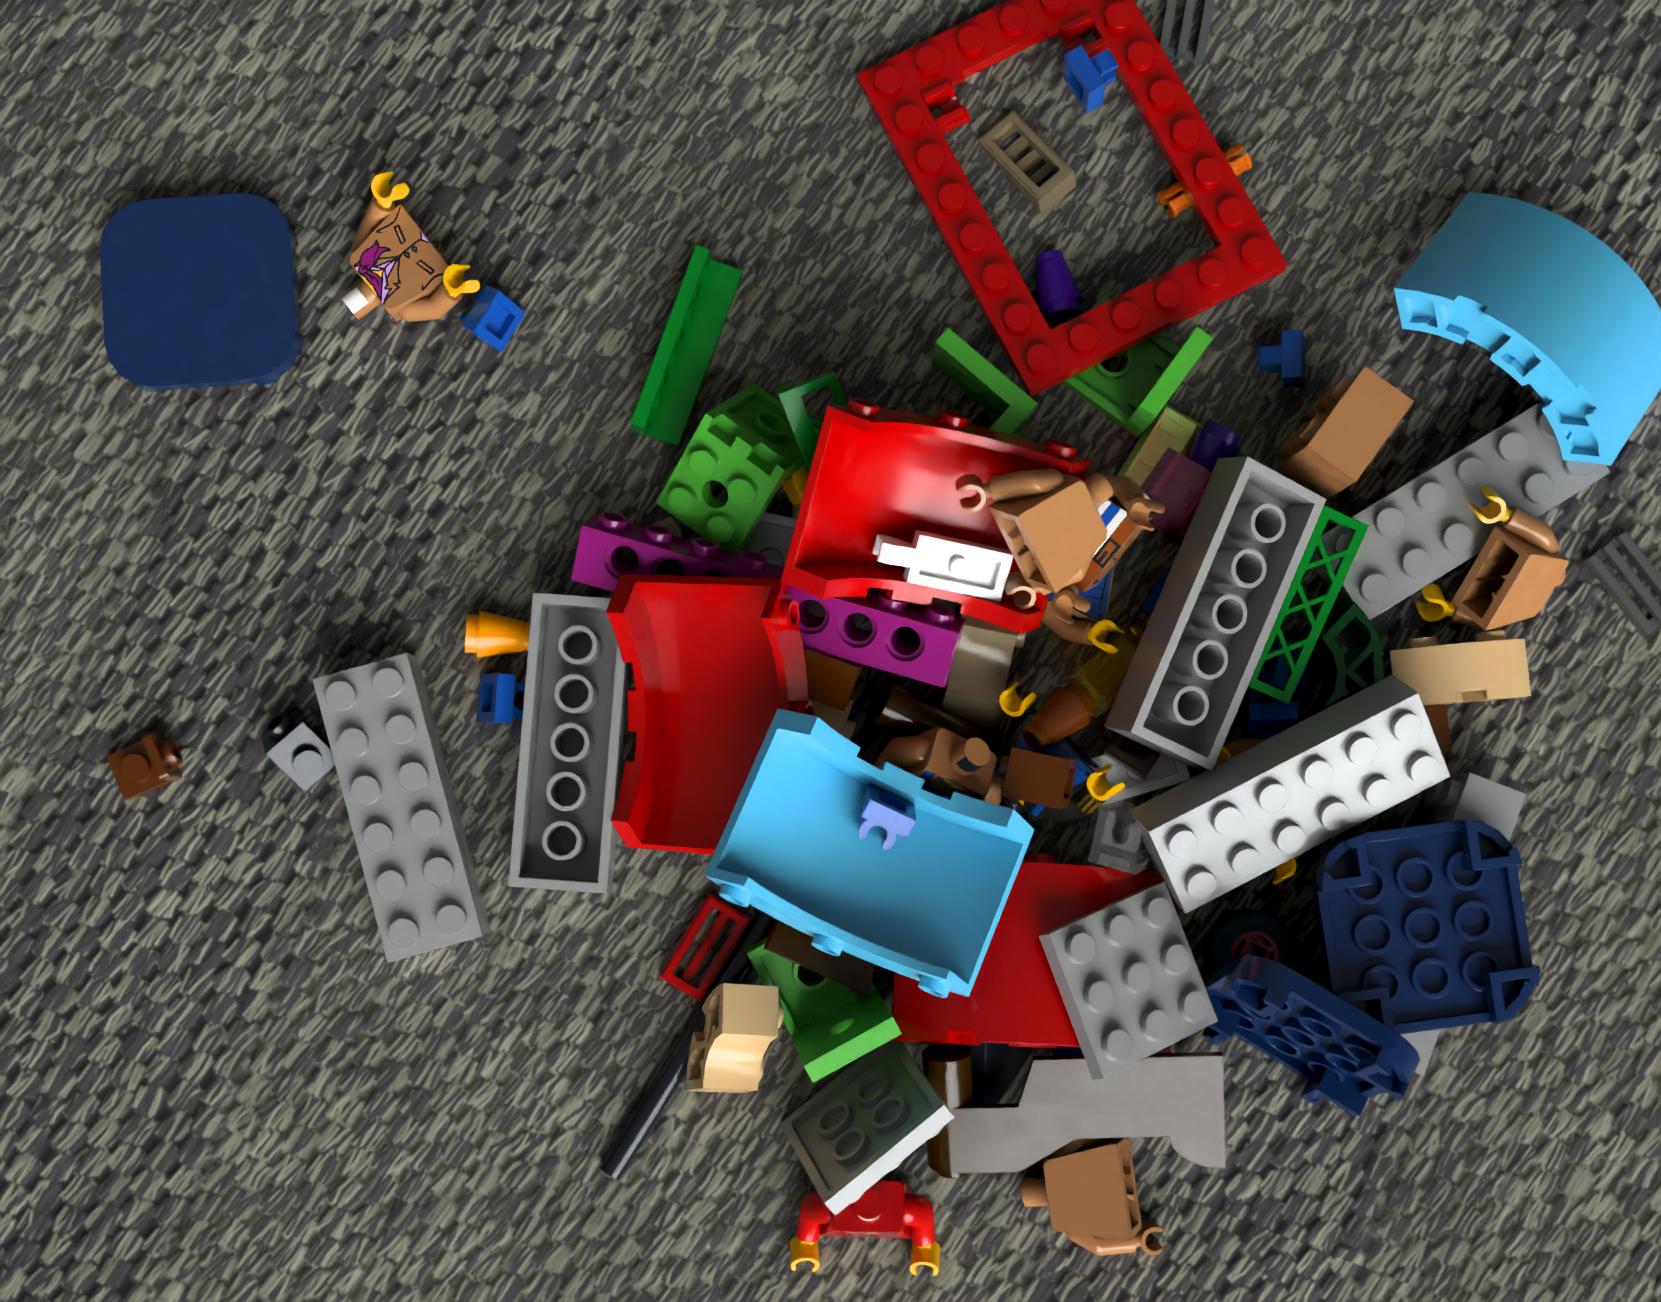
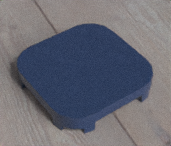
M229 193L145 199L127 204L112 215L102 232L100 245L105 348L109 362L120 376L146 391L165 393V390L256 384L260 387L277 382L276 379L291 368L297 356L302 353L304 339L300 334L295 245L299 244L294 227L279 208L259 195Z
M1451 820L1356 833L1334 841L1321 853L1313 871V896L1328 991L1388 1026L1399 1035L1487 1022L1499 1024L1516 1018L1514 1014L1527 1003L1534 985L1539 986L1540 966L1533 965L1517 869V865H1521L1523 862L1517 846L1512 845L1499 830L1485 824V822Z
M1244 955L1235 958L1208 976L1204 981L1218 1021L1206 1027L1202 1036L1213 1044L1218 1045L1231 1038L1232 1035H1235L1307 1079L1308 1081L1300 1095L1301 1098L1317 1106L1323 1096L1343 1108L1349 1116H1360L1370 1097L1383 1092L1398 1100L1404 1096L1420 1061L1417 1050L1404 1037L1302 974L1264 957Z

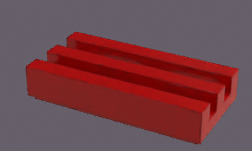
M710 893L659 977L701 1002L751 918ZM712 908L717 909L721 912L680 978L673 972ZM730 917L737 924L697 988L690 984V981Z

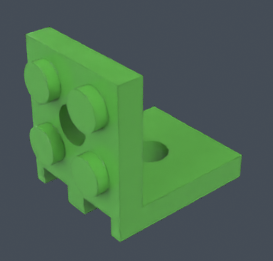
M1103 293L1092 309L1112 299ZM1197 327L1181 348H1179L1159 333L1121 352L1125 358V367L1121 371L1109 372L1099 363L1060 383L1138 438L1159 414L1213 340V337Z
M947 328L935 342L931 363L998 419L990 428L991 430L1023 438L1024 436L1019 431L1029 421L1028 419L1038 403L950 328Z
M753 383L705 413L656 503L704 539L720 544L721 550L735 554L742 551L782 481L804 465L780 401ZM812 425L818 440L820 430ZM711 480L718 481L725 486L728 492L727 502L718 501L712 495L710 490Z
M768 936L745 948L746 954L763 985L779 987V1000H781L784 1010L783 1022L792 1037L802 1064L812 1083L902 1034L873 982L866 996L822 975L813 981L802 980L798 976V964L763 949Z

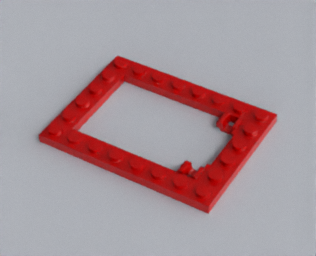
M1008 0L857 74V82L1029 397L1284 272L1288 265L1134 0ZM1092 31L1096 40L1085 45L1081 36ZM1060 34L1061 42L1067 52L1081 45L1090 60L1100 52L1110 50L1118 63V68L1114 69L1216 248L1050 330L943 135L970 122V115L965 105H960L958 102L955 85L965 81V78L1024 49ZM939 106L943 115L934 119L930 110Z

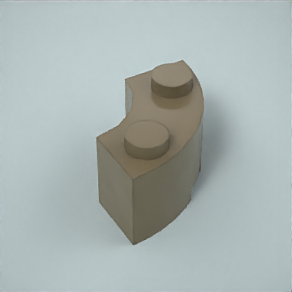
M959 613V617L966 620L952 673L944 687L941 707L981 728L995 731L1000 712L1005 713L1000 706L999 698L1002 692L1010 686L1007 684L1013 650L1014 647H1023L1026 632L1019 634L1004 627Z

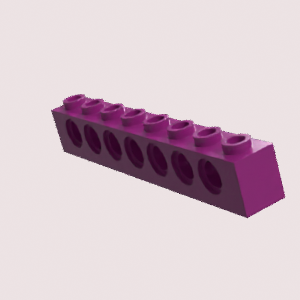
M601 512L581 525L571 580L614 592L621 574L675 576L668 568V559L678 561L684 568L685 576L713 577V573H721L726 577L781 578L784 567L767 563L766 557L755 552L740 551L738 554L721 550L720 544L709 539L693 538L690 541L674 536V531L667 527L647 525L644 528L628 523V518L621 514ZM622 546L630 547L636 552L639 560L638 564H632L625 559L622 553ZM787 585L791 598L795 599L799 604V627L803 647L806 646L825 654L939 687H945L952 673L966 620L956 617L952 609L935 604L925 608L907 603L906 601L893 600L887 597L884 591L879 592V594L867 591L866 597H836L823 600ZM812 599L818 601L824 607L825 616L816 617L810 614L806 609L805 600ZM861 613L866 615L871 620L873 629L862 630L856 627L852 621L851 614ZM910 627L914 629L920 637V642L915 644L905 642L899 636L898 628Z

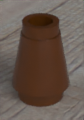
M1070 683L1065 687H1056L1028 721V724L1022 728L1023 738L1034 750L1042 751L1044 748L1088 726L1090 717L1095 712L1093 702L1088 694L1075 684Z

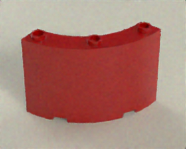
M849 398L848 405L827 406L780 582L823 600L836 597H866L868 588H881L886 596L893 600L931 606L932 599L935 597L961 604L960 614L1004 627L1019 634L1040 628L1050 593L1043 595L1041 592L1036 593L1035 603L1028 609H1020L1014 605L1012 595H1007L1005 590L999 602L906 582L903 578L904 566L879 562L876 560L878 555L872 554L876 534L892 536L912 544L915 531L920 530L1010 550L989 509V506L995 502L993 498L986 499L985 505L980 510L968 512L961 507L960 500L965 497H972L978 491L969 489L964 492H958L955 487L956 480L964 474L977 475L984 484L990 482L991 476L1021 470L1054 468L1059 472L1079 477L1084 481L1091 460L1075 455L1077 448L1071 444L1049 439L1047 445L1017 436L967 424L968 418L966 416L947 410H939L938 416L934 417L879 408L875 403L858 398ZM1014 557L1009 573L1020 571Z
M621 574L605 613L617 638L622 661L632 663L635 687H630L627 690L628 732L636 733L634 762L625 761L621 787L610 821L628 848L713 855L777 709L815 716L814 705L811 701H808L806 662L799 627V604L795 599L791 598L787 585L780 582L781 578Z
M1048 854L1025 855V862L1021 863L969 997L949 991L947 998H940L918 987L920 981L894 972L892 1016L902 1034L891 1041L923 1045L1002 1043L1009 1044L1011 1047L1054 1049L1061 1046L1081 1048L1039 935L1146 886L1162 882L1160 876L1153 874V866L1125 865L1124 870L1095 866L1054 863V856ZM1171 1045L1156 1053H1171Z

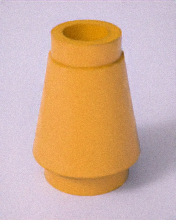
M480 610L479 615L467 614L465 653H477L476 658L528 651L530 623Z

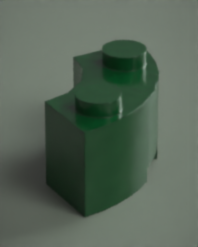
M1355 602L1341 607L1324 625L1313 649L1320 659L1323 672L1321 694L1311 708L1315 714L1384 678L1382 661L1384 652L1371 621Z

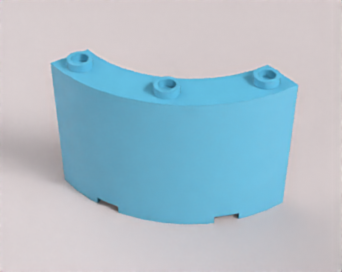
M1468 192L1394 287L1402 329L1438 335L1462 345L1466 339L1490 351L1492 355L1489 360L1505 370L1520 385L1530 384L1545 403L1541 410L1553 428L1563 460L1611 466L1661 389V309L1655 298L1632 268L1608 245L1586 229L1540 206L1494 194Z
M777 709L704 876L722 887L719 893L722 898L743 907H748L750 904L775 919L814 937L811 943L812 946L825 953L840 956L841 951L847 952L890 971L920 981L918 984L920 989L940 998H947L949 991L969 997L1035 829L1014 809L981 801L955 791L950 800L922 789L925 782L924 779L888 762H881L878 767H875L857 757L861 747L839 734L819 717ZM869 783L915 805L916 822L910 834L906 838L896 833V841L889 850L882 849L881 847L882 837L886 833V830L881 826L871 827L864 839L858 837V822L861 818V798Z

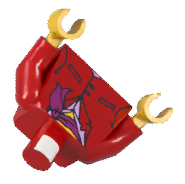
M877 1181L856 1202L849 1204L836 1216L824 1204L817 1191L809 1192L804 1196L801 1202L796 1236L789 1242L790 1262L793 1271L796 1270V1264L801 1261H811V1270L813 1272L817 1271L820 1267L819 1237L839 1236L912 1239L910 1272L913 1275H917L918 1265H928L933 1268V1276L938 1274L940 1245L935 1241L933 1205L926 1196L913 1193V1188L905 1182Z

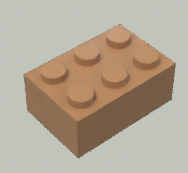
M1366 366L1352 377L1344 373L1336 384L1332 383L1325 393H1320L1304 414L1309 419L1308 423L1304 422L1281 445L1276 454L1283 459L1275 470L1327 500L1359 479L1414 401Z

